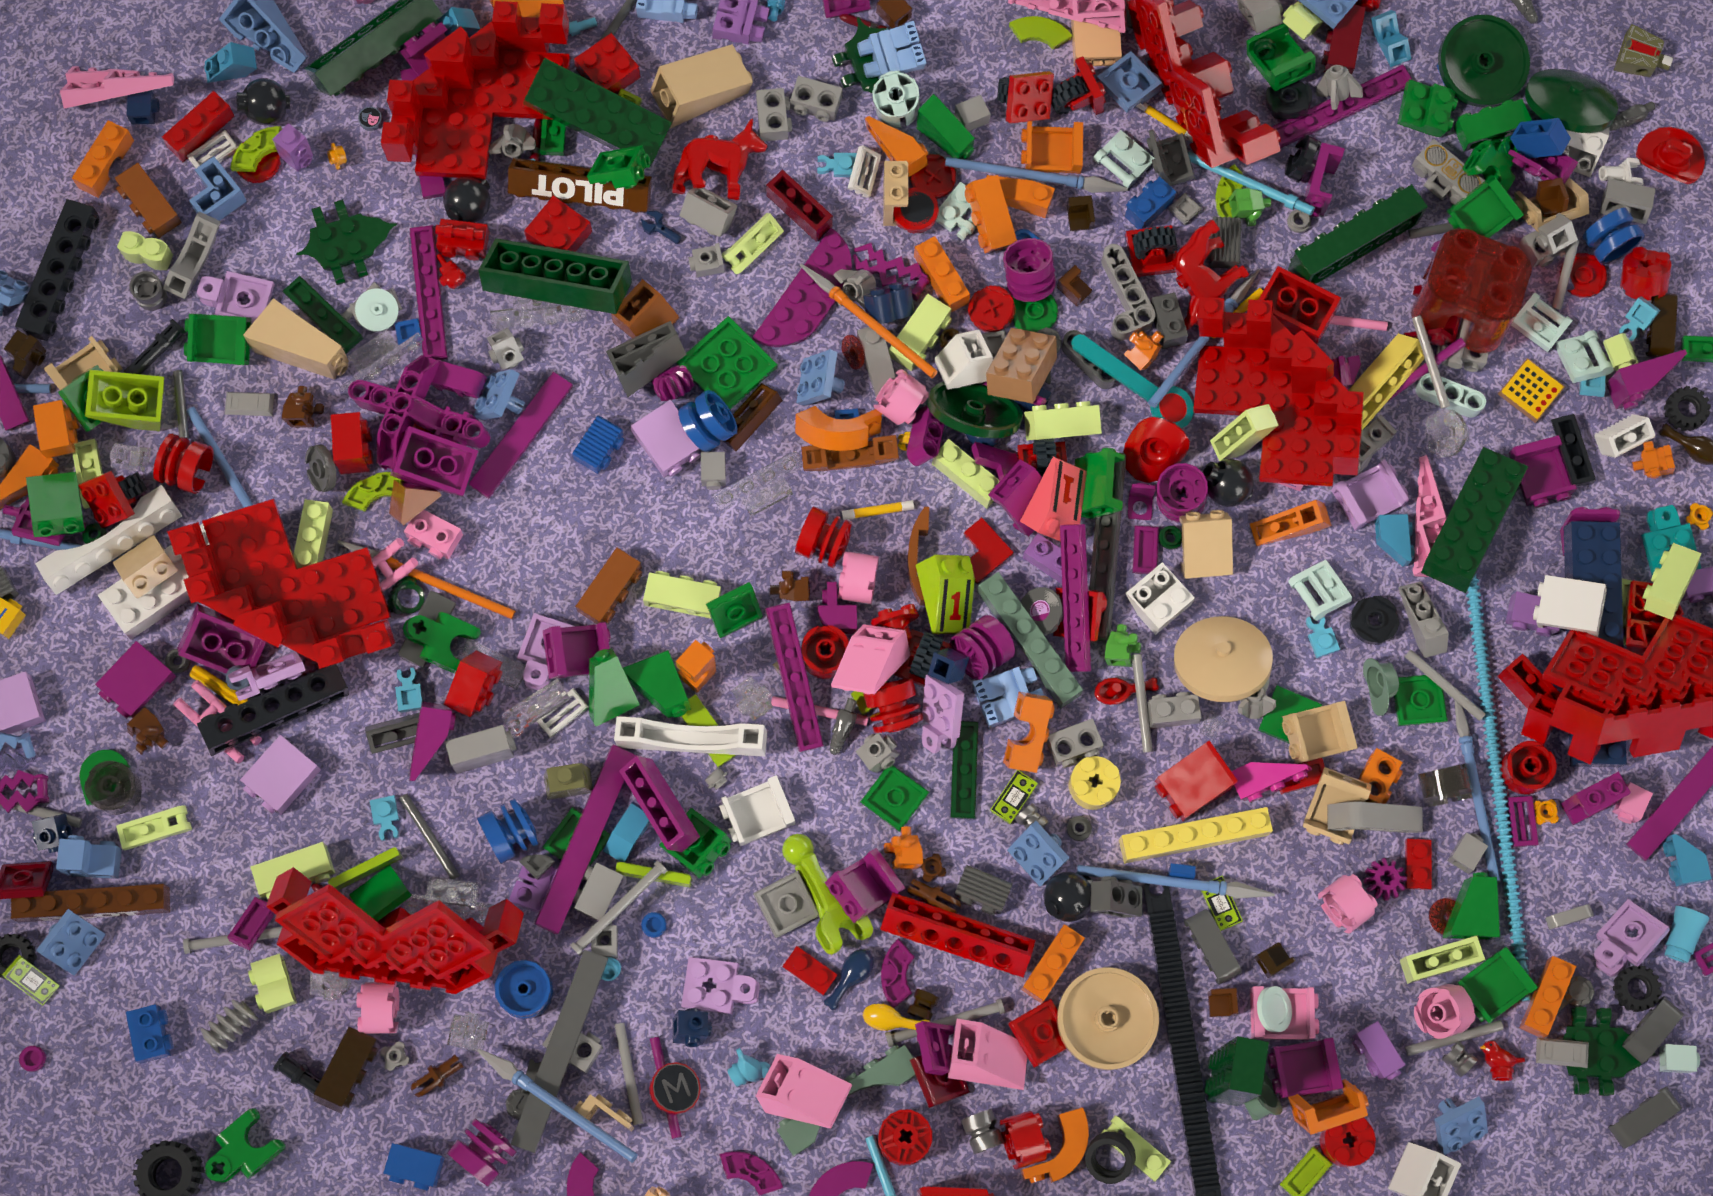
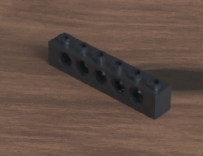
M66 199L15 324V327L20 332L44 341H48L49 336L55 334L57 328L56 319L58 314L64 312V299L66 294L70 293L74 287L73 277L75 272H79L82 267L83 260L81 257L84 250L87 251L90 247L91 232L93 229L96 230L99 225L100 218L93 206ZM76 226H81L78 231L72 232ZM73 247L70 252L64 253L66 248ZM59 268H64L63 272L55 274ZM56 289L52 295H47L49 290ZM47 310L44 316L38 317L41 311Z
M337 664L320 669L318 667L315 672L308 675L303 673L285 685L283 683L278 684L263 695L257 694L249 697L247 702L240 705L232 704L226 707L222 713L207 715L201 719V722L197 723V726L210 755L214 756L348 696L349 691ZM316 683H323L325 685L320 691L312 689ZM294 693L302 695L301 699L297 701H292L289 698ZM271 703L279 705L275 711H268L266 708ZM253 713L256 715L252 721L247 722L243 720L246 714ZM229 723L233 725L232 729L227 732L220 731L221 726Z

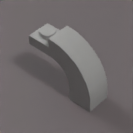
M200 211L197 213L186 243L176 262L169 270L163 286L164 290L183 299L187 297L211 252L221 221Z

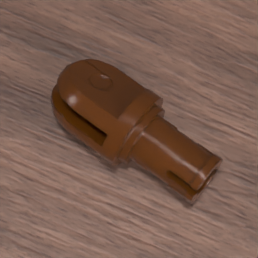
M916 878L912 880L911 884L920 889L917 890L909 886L907 891L909 894L927 901L926 904L956 914L958 913L953 908L939 902V899L942 898L961 907L959 900L943 893V887L938 885L932 888Z
M454 1054L437 1067L435 1065L428 1066L429 1072L410 1085V1089L414 1090L430 1078H433L434 1081L414 1095L419 1098L436 1086H439L440 1089L443 1088L448 1077L464 1068L461 1061L451 1067L452 1064L459 1060L457 1055Z

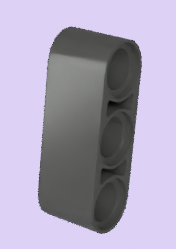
M1077 330L1068 331L1064 335L1062 342L1063 353L1098 387L1105 390L1112 388L1116 383L1115 378L1112 377L1110 380L1102 378L1101 374L1106 373L1093 363H1087L1084 360L1085 357L1068 345V341H1072L1073 337L1082 333Z
M1204 909L1184 920L1185 926H1189L1192 932L1191 937L1197 948H1201L1205 956L1203 959L1210 972H1214L1217 978L1215 981L1218 985L1241 974V968L1209 910Z
M1665 996L1660 998L1659 1004L1653 1010L1650 1009L1622 1044V1047L1641 1064L1653 1055L1684 1015Z
M1667 1086L1660 1089V1093L1650 1096L1640 1103V1107L1634 1111H1629L1619 1118V1122L1608 1126L1623 1149L1633 1145L1682 1109Z

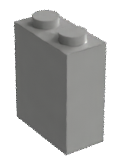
M503 725L445 741L451 766L457 774L514 758L513 751L517 750L511 731L506 732Z

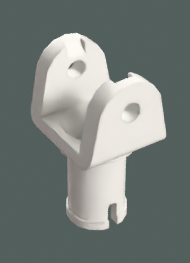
M1627 158L1619 166H1602L1598 173L1599 179L1605 181L1612 178L1643 185V179L1632 177L1630 169L1637 168V165H1640V161L1636 158Z

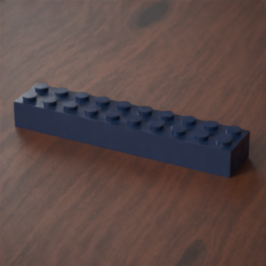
M1571 521L1564 526L1565 578L1606 585L1607 592L1598 638L1624 648L1620 522ZM1569 733V747H1570V744H1571V741H1572V737H1573V735L1570 734V733ZM1626 740L1602 744L1591 765L1570 756V766L1619 768L1627 765Z

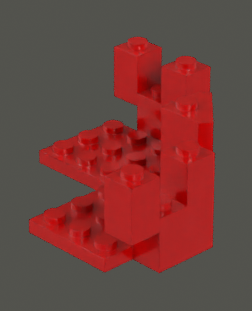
M1130 0L1127 2L1136 42L1140 50H1146L1150 58L1147 63L1151 71L1160 77L1164 85L1161 91L1169 105L1174 104L1179 114L1175 118L1178 124L1192 136L1193 143H1190L1189 146L1200 160L1211 168L1236 158L1249 165L1280 152L1279 142H1281V137L1277 129L1272 128L1266 123L1261 125L1258 116L1252 114L1247 109L1221 119L1220 111L1222 108L1219 99L1232 94L1234 91L1230 75L1232 73L1230 62L1215 52L1192 60L1193 50L1191 45L1180 38L1182 35L1203 27L1202 18H1204V14L1200 5L1195 4L1191 0L1175 6L1173 0Z
M495 1L492 21L470 38L467 32L460 26L424 53L429 69L413 81L389 80L387 103L392 113L391 122H383L381 146L387 160L411 162L412 154H416V176L452 178L467 176L475 179H486L494 117L553 120L524 105L523 101L544 58L568 70L570 68V54L548 53L550 43L567 44L569 20L565 4L541 3L540 17H522L518 2Z
M1200 297L1198 313L1199 336L1223 338L1224 347L1204 346L1199 352L1194 413L1239 416L1246 409L1266 404L1270 405L1279 426L1263 438L1259 482L1333 487L1334 474L1358 476L1364 392L1348 391L1334 376V362L1303 330L1293 335L1273 315L1272 300L1249 299L1247 313L1225 312L1224 298Z
M275 499L203 520L202 523L209 545L205 543L199 522L167 531L174 554H181L188 574V578L183 579L191 603L199 602L235 620L234 626L277 648L281 645L288 647L317 662L319 669L343 662L349 657L366 652L369 654L395 644L388 619L383 620L391 617L369 548H362L297 569Z
M1675 613L1672 620L1664 618L1643 656L1589 633L1570 630L1542 676L1543 680L1563 688L1557 700L1537 693L1528 708L1521 735L1545 744L1554 727L1570 733L1573 737L1567 755L1590 765L1602 744L1632 739L1629 751L1634 758L1679 750L1684 734L1689 729L1699 728L1698 733L1713 739V629Z
M294 867L276 877L266 905L268 909L276 914L275 921L283 926L276 944L313 973L324 975L325 971L339 973V977L357 980L360 979V976L374 978V982L395 985L396 981L410 983L411 988L431 990V987L445 988L446 993L457 994L492 976L498 953L516 944L524 912L508 899H505L489 907L483 927L472 917L463 920L438 900L412 915L402 907H399L377 922L330 884L308 895L312 881Z

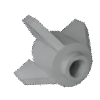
M1341 65L1330 67L1316 87L1317 96L1331 97L1332 110H1336L1339 101L1347 99L1349 93L1351 97L1362 98L1363 96L1362 86L1349 73L1348 69Z
M505 125L504 134L490 145L489 154H498L503 150L506 156L521 159V154L524 150L535 149L536 142L521 125Z
M840 269L835 272L833 276L841 284L844 282L842 291L851 300H857L865 309L863 296L869 294L870 290L876 287L874 276L867 270L853 271Z
M1270 676L1259 691L1245 699L1239 700L1238 713L1249 719H1259L1274 710L1276 700L1266 695Z

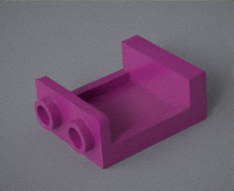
M1322 142L1315 157L1316 165L1311 171L1303 201L1315 207L1313 214L1309 216H1324L1331 202L1332 194L1320 191L1324 172L1335 174L1345 148Z
M1559 435L1515 446L1509 452L1510 459L1528 466L1520 484L1526 506L1534 505L1535 508H1539L1549 504V500L1553 499L1562 502L1570 499L1571 495L1577 490L1576 484L1571 485L1558 449L1562 445Z
M1020 459L988 495L994 502L1003 507L1013 520V527L1029 537L1035 530L1023 524L1020 520L1042 477L1033 466Z
M606 622L596 625L563 628L553 626L543 630L549 679L589 675V659L594 657L600 650L610 649L611 635Z
M135 641L95 685L101 690L98 694L108 703L113 700L119 706L116 710L128 719L129 716L134 718L166 682L171 684L177 676L140 643Z
M1618 771L1574 794L1562 802L1561 806L1572 825H1575L1617 803L1618 800L1628 796L1631 792Z
M877 848L871 850L861 860L844 870L836 871L825 882L830 893L834 895L853 923L888 903L892 892L900 894L905 889V886Z
M1333 1037L1320 1041L1272 1047L1270 1049L1271 1053L1267 1054L1269 1068H1274L1276 1079H1272L1273 1090L1275 1094H1279L1280 1099L1296 1094L1304 1096L1343 1088Z

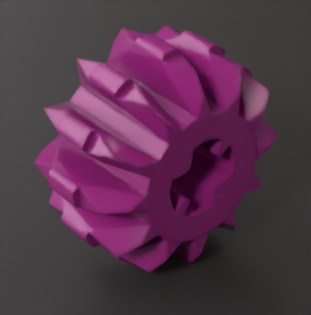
M683 365L670 367L652 381L653 388L661 401L678 399L684 396L685 393L690 392L695 385L690 371Z
M1382 858L1380 864L1377 861H1373L1371 863L1372 868L1365 870V873L1370 877L1364 878L1363 882L1366 884L1371 883V886L1366 891L1369 893L1375 890V899H1378L1381 894L1384 901H1388L1390 896L1396 899L1399 896L1398 891L1402 892L1405 890L1401 882H1405L1407 877L1399 875L1404 870L1403 867H1399L1397 870L1394 868L1396 861L1392 860L1388 865L1386 858ZM1384 874L1387 875L1386 878H1390V882L1386 885L1384 884L1385 881L1381 882L1380 877Z

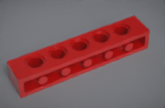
M893 892L880 930L1022 978H1024L1036 941Z

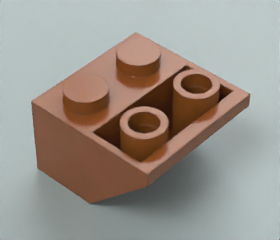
M643 279L623 299L617 314H611L613 323L632 339L669 321L674 325L679 319V315L665 298Z

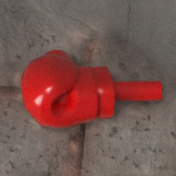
M441 254L436 255V258L442 265L439 269L442 274L439 278L443 287L448 286L451 289L462 285L466 280L465 272L452 260L447 262Z

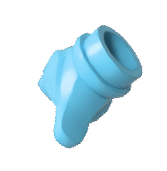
M740 1048L736 1049L738 1063L732 1064V1067L727 1069L733 1083L739 1087L742 1084H747L748 1081L757 1082L761 1078H765L771 1065L744 1055Z

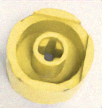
M1092 756L1082 759L1075 766L1069 778L1068 786L1072 798L1079 806L1085 809L1097 810L1106 807L1114 800L1119 791L1121 783L1119 770L1111 761L1103 757ZM1093 778L1097 779L1098 785L1096 788L1092 787V782H1090Z

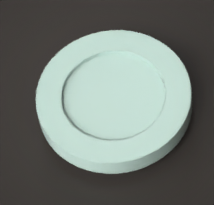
M376 288L367 290L360 295L356 302V318L367 330L374 332L385 331L397 320V301L386 290Z
M1277 986L1263 989L1258 997L1257 1013L1261 1024L1266 1030L1274 1033L1282 1032L1288 1028L1291 1022V1001L1287 993Z

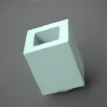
M1673 1044L1659 1046L1660 1072H1697V1068L1700 1065V1055L1697 1052V1046Z

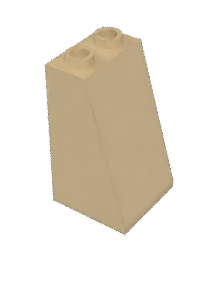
M731 44L659 66L650 91L664 118L672 122L671 129L748 94L753 79L751 73L746 70L742 63L740 53Z
M274 298L243 335L251 350L259 355L334 380L338 375L342 376L348 369L347 363L349 360L341 345Z

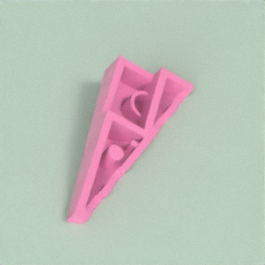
M1008 0L1009 4L1014 3L1026 6L1032 10L1037 9L1059 17L1098 25V27L1110 28L1126 33L1127 0Z
M72 66L65 74L67 84L60 90L65 109L174 85L173 73L157 75L156 72L148 73L149 76H141L139 71L120 69L97 71L94 67H90L88 71H80L79 66Z
M1425 455L1419 457V486L1416 501L1415 556L1412 571L1414 576L1429 577L1422 574L1421 571L1448 517L1429 458Z

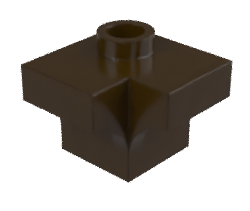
M19 330L15 332L4 348L6 353L14 359L13 370L24 379H27L36 365L40 366L46 358V349L39 340Z

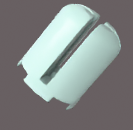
M889 71L881 75L872 91L873 102L879 120L893 128L901 127L900 118L903 117L906 126L911 124L917 118L920 108L919 88L914 78L912 79L909 75L900 71ZM893 89H896L899 99L897 101L893 99Z

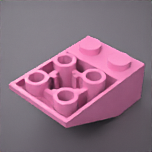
M863 624L851 637L831 686L845 691L851 690L865 694H875L910 657L906 631Z
M957 1019L953 1034L948 1078L1024 1090L1027 1055L1018 1040L982 1022Z
M777 1054L756 1094V1098L765 1113L831 1129L852 1084L799 1058Z

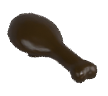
M1665 423L1662 425V429L1659 431L1660 436L1668 437L1681 444L1695 462L1703 465H1713L1712 439L1705 436H1684L1672 429L1669 424Z

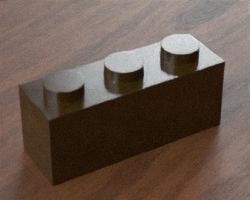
M348 1027L314 1093L313 1101L342 1114L345 1107L350 1108L356 1095L352 1092L356 1084L361 1085L367 1074V1071L364 1069L368 1061L371 1063L374 1061L379 1050L375 1047L377 1039Z

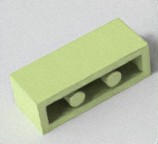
M927 294L897 338L925 360V351L928 347L932 349L939 339L937 334L941 329L946 330L952 321L950 317L951 308ZM892 345L888 349L890 358L912 371L916 365Z
M1090 401L1076 402V407L1069 408L1068 403L1054 404V409L1047 410L1046 405L1032 406V411L1024 412L1026 441L1102 434L1099 405L1090 406Z
M1266 404L1246 409L1213 437L1210 442L1219 461L1232 459L1245 454L1279 425L1270 405Z
M948 439L939 449L938 455L933 458L932 465L987 509L994 502L988 494L1000 482L999 479L983 466L976 464L973 458Z
M304 500L293 555L297 569L323 561L333 513L329 502Z
M1675 543L1672 544L1669 552L1665 550L1659 563L1662 565L1661 569L1656 567L1651 579L1654 582L1653 586L1647 585L1643 599H1646L1644 610L1672 620L1697 569L1702 553Z
M663 571L649 572L643 603L644 606L711 619L706 603L721 596V586H717L716 582L704 580L703 583L696 582L688 576L670 577L669 573Z
M320 842L251 866L258 894L262 898L267 897L268 900L276 877L293 867L309 880H315L316 883L329 880L330 875L335 874L327 845L324 842Z
M1474 936L1405 956L1399 961L1407 984L1478 964L1484 961L1485 957L1478 937Z

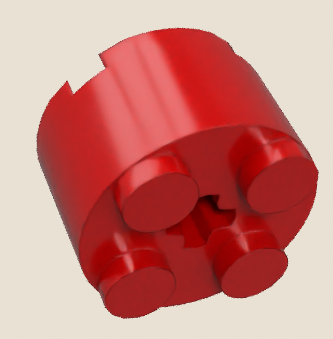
M1635 247L1623 259L1620 288H1623L1625 294L1633 299L1643 297L1646 300H1651V296L1659 295L1658 298L1663 297L1669 288L1672 266L1670 255L1666 252Z
M831 625L817 626L807 632L802 640L801 651L805 669L812 676L827 680L834 678L849 644L845 633ZM821 649H822L823 651H826L827 649H829V650H830V655H828V654L822 655V654H821Z
M1537 741L1519 743L1508 751L1501 761L1502 778L1505 779L1504 784L1509 790L1522 795L1534 794L1547 786L1555 776L1557 769L1556 760L1552 752ZM1525 764L1527 768H1531V772H1529L1528 769L1525 768Z
M1026 1111L1000 1120V1126L1004 1125L1005 1131L1001 1132L1005 1142L1003 1144L1009 1160L1014 1159L1016 1162L1013 1165L1014 1169L1017 1170L1046 1160L1047 1154L1051 1153V1146L1048 1139L1043 1138L1040 1129L1043 1128V1122L1039 1113L1033 1114L1032 1111Z
M1364 1117L1324 1130L1320 1135V1147L1324 1156L1330 1162L1340 1167L1360 1165L1366 1162L1375 1151V1133ZM1346 1136L1348 1138L1351 1137L1353 1142L1350 1144H1344L1343 1139H1345Z

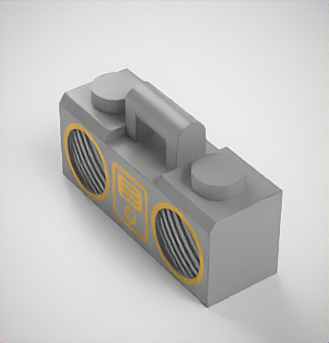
M1435 139L1422 150L1412 164L1415 173L1419 177H1426L1428 179L1423 186L1440 200L1446 195L1449 196L1453 205L1485 181L1478 174L1468 177L1463 170L1464 163Z

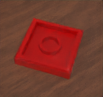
M1052 999L1045 1001L1008 1023L1034 1068L1067 1049L1059 1034L1057 1024L1058 1009Z

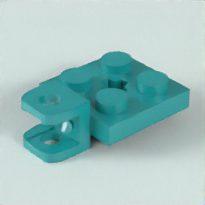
M1673 505L1659 507L1647 512L1646 519L1650 532L1641 534L1653 576L1656 567L1660 569L1662 567L1659 563L1664 551L1669 550V546H1672L1673 543L1697 551L1690 523L1681 525L1678 512ZM1700 560L1696 570L1702 569Z

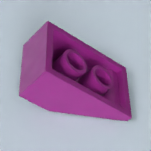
M1686 349L1618 369L1606 383L1615 408H1624L1627 411L1637 407L1638 403L1645 399V396L1687 354Z
M408 426L390 476L463 497L478 450Z
M197 604L177 649L178 655L227 673L231 667L236 665L249 666L250 669L255 668L266 641L234 626L235 620Z
M421 701L409 781L417 779L447 738L449 730H454L456 715L452 712L451 708L442 704Z

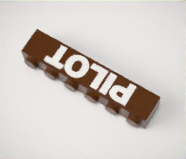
M513 158L508 168V194H514L517 197H537L540 200H550L552 196H555L563 203H583L590 207L598 205L612 210L628 209L632 212L640 213L647 212L650 204L652 176L644 175V179L639 180L637 185L632 188L624 189L623 187L615 189L612 181L606 184H590L587 175L591 168Z
M165 884L46 891L42 897L11 899V919L18 923L60 920L68 909L83 919L170 913V887Z

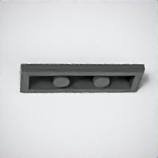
M431 590L418 615L435 621L439 612L451 615L456 603ZM418 623L412 626L416 629L415 633L422 631L418 628ZM406 638L398 655L403 660L421 668H424L427 661L419 657L423 646Z
M419 713L366 726L365 733L371 753L374 754L415 743V737L397 742L393 741L416 735ZM388 742H393V743H389V744H385V745H382V746L375 747V746L380 745V744H384V743H388Z

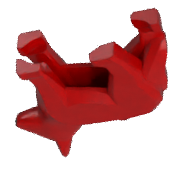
M753 118L750 119L745 129L732 140L718 139L715 135H707L703 138H694L687 144L674 173L672 193L685 194V182L690 179L693 188H704L706 182L702 179V174L705 168L708 167L712 171L727 175V199L739 200L741 185L738 184V181L747 165L748 155L750 153L765 152L768 149V145L752 130Z
M1209 220L1204 226H1200L1195 230L1188 242L1176 254L1173 264L1178 276L1176 278L1177 284L1183 290L1187 289L1191 296L1187 316L1184 319L1186 330H1189L1193 325L1199 326L1200 297L1223 298L1236 280L1249 276L1248 271L1243 265L1240 267L1235 265L1219 276L1212 269L1203 265L1213 249L1224 247L1220 236L1209 239L1212 234L1220 231L1214 220Z

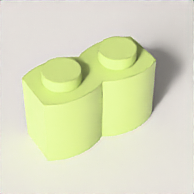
M1299 1L1291 5L1283 14L1285 17L1283 23L1303 40L1313 35L1324 22Z
M132 231L123 232L117 246L126 260L136 264L146 263L155 270H168L173 257L170 248L162 240L156 238L145 239L139 233Z
M1618 334L1603 342L1614 370L1617 371L1620 368L1639 363L1626 334Z
M280 953L250 963L252 970L248 971L252 985H257L259 994H256L255 998L259 1009H264L266 1013H271L297 1004L284 957Z

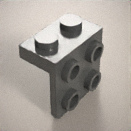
M1153 129L1149 130L1150 138H1147V144L1155 158L1152 160L1155 173H1158L1170 186L1195 179L1183 133L1160 140Z

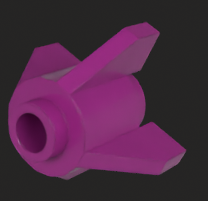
M1359 355L1347 357V363L1343 356L1331 359L1334 362V376L1348 391V387L1354 384L1361 366Z

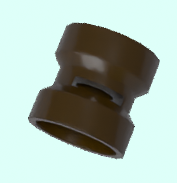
M916 989L914 1003L909 1006L907 1013L914 1017L918 1015L922 1017V1020L931 1021L933 1016L932 1009L934 1006H937L939 997L927 991Z

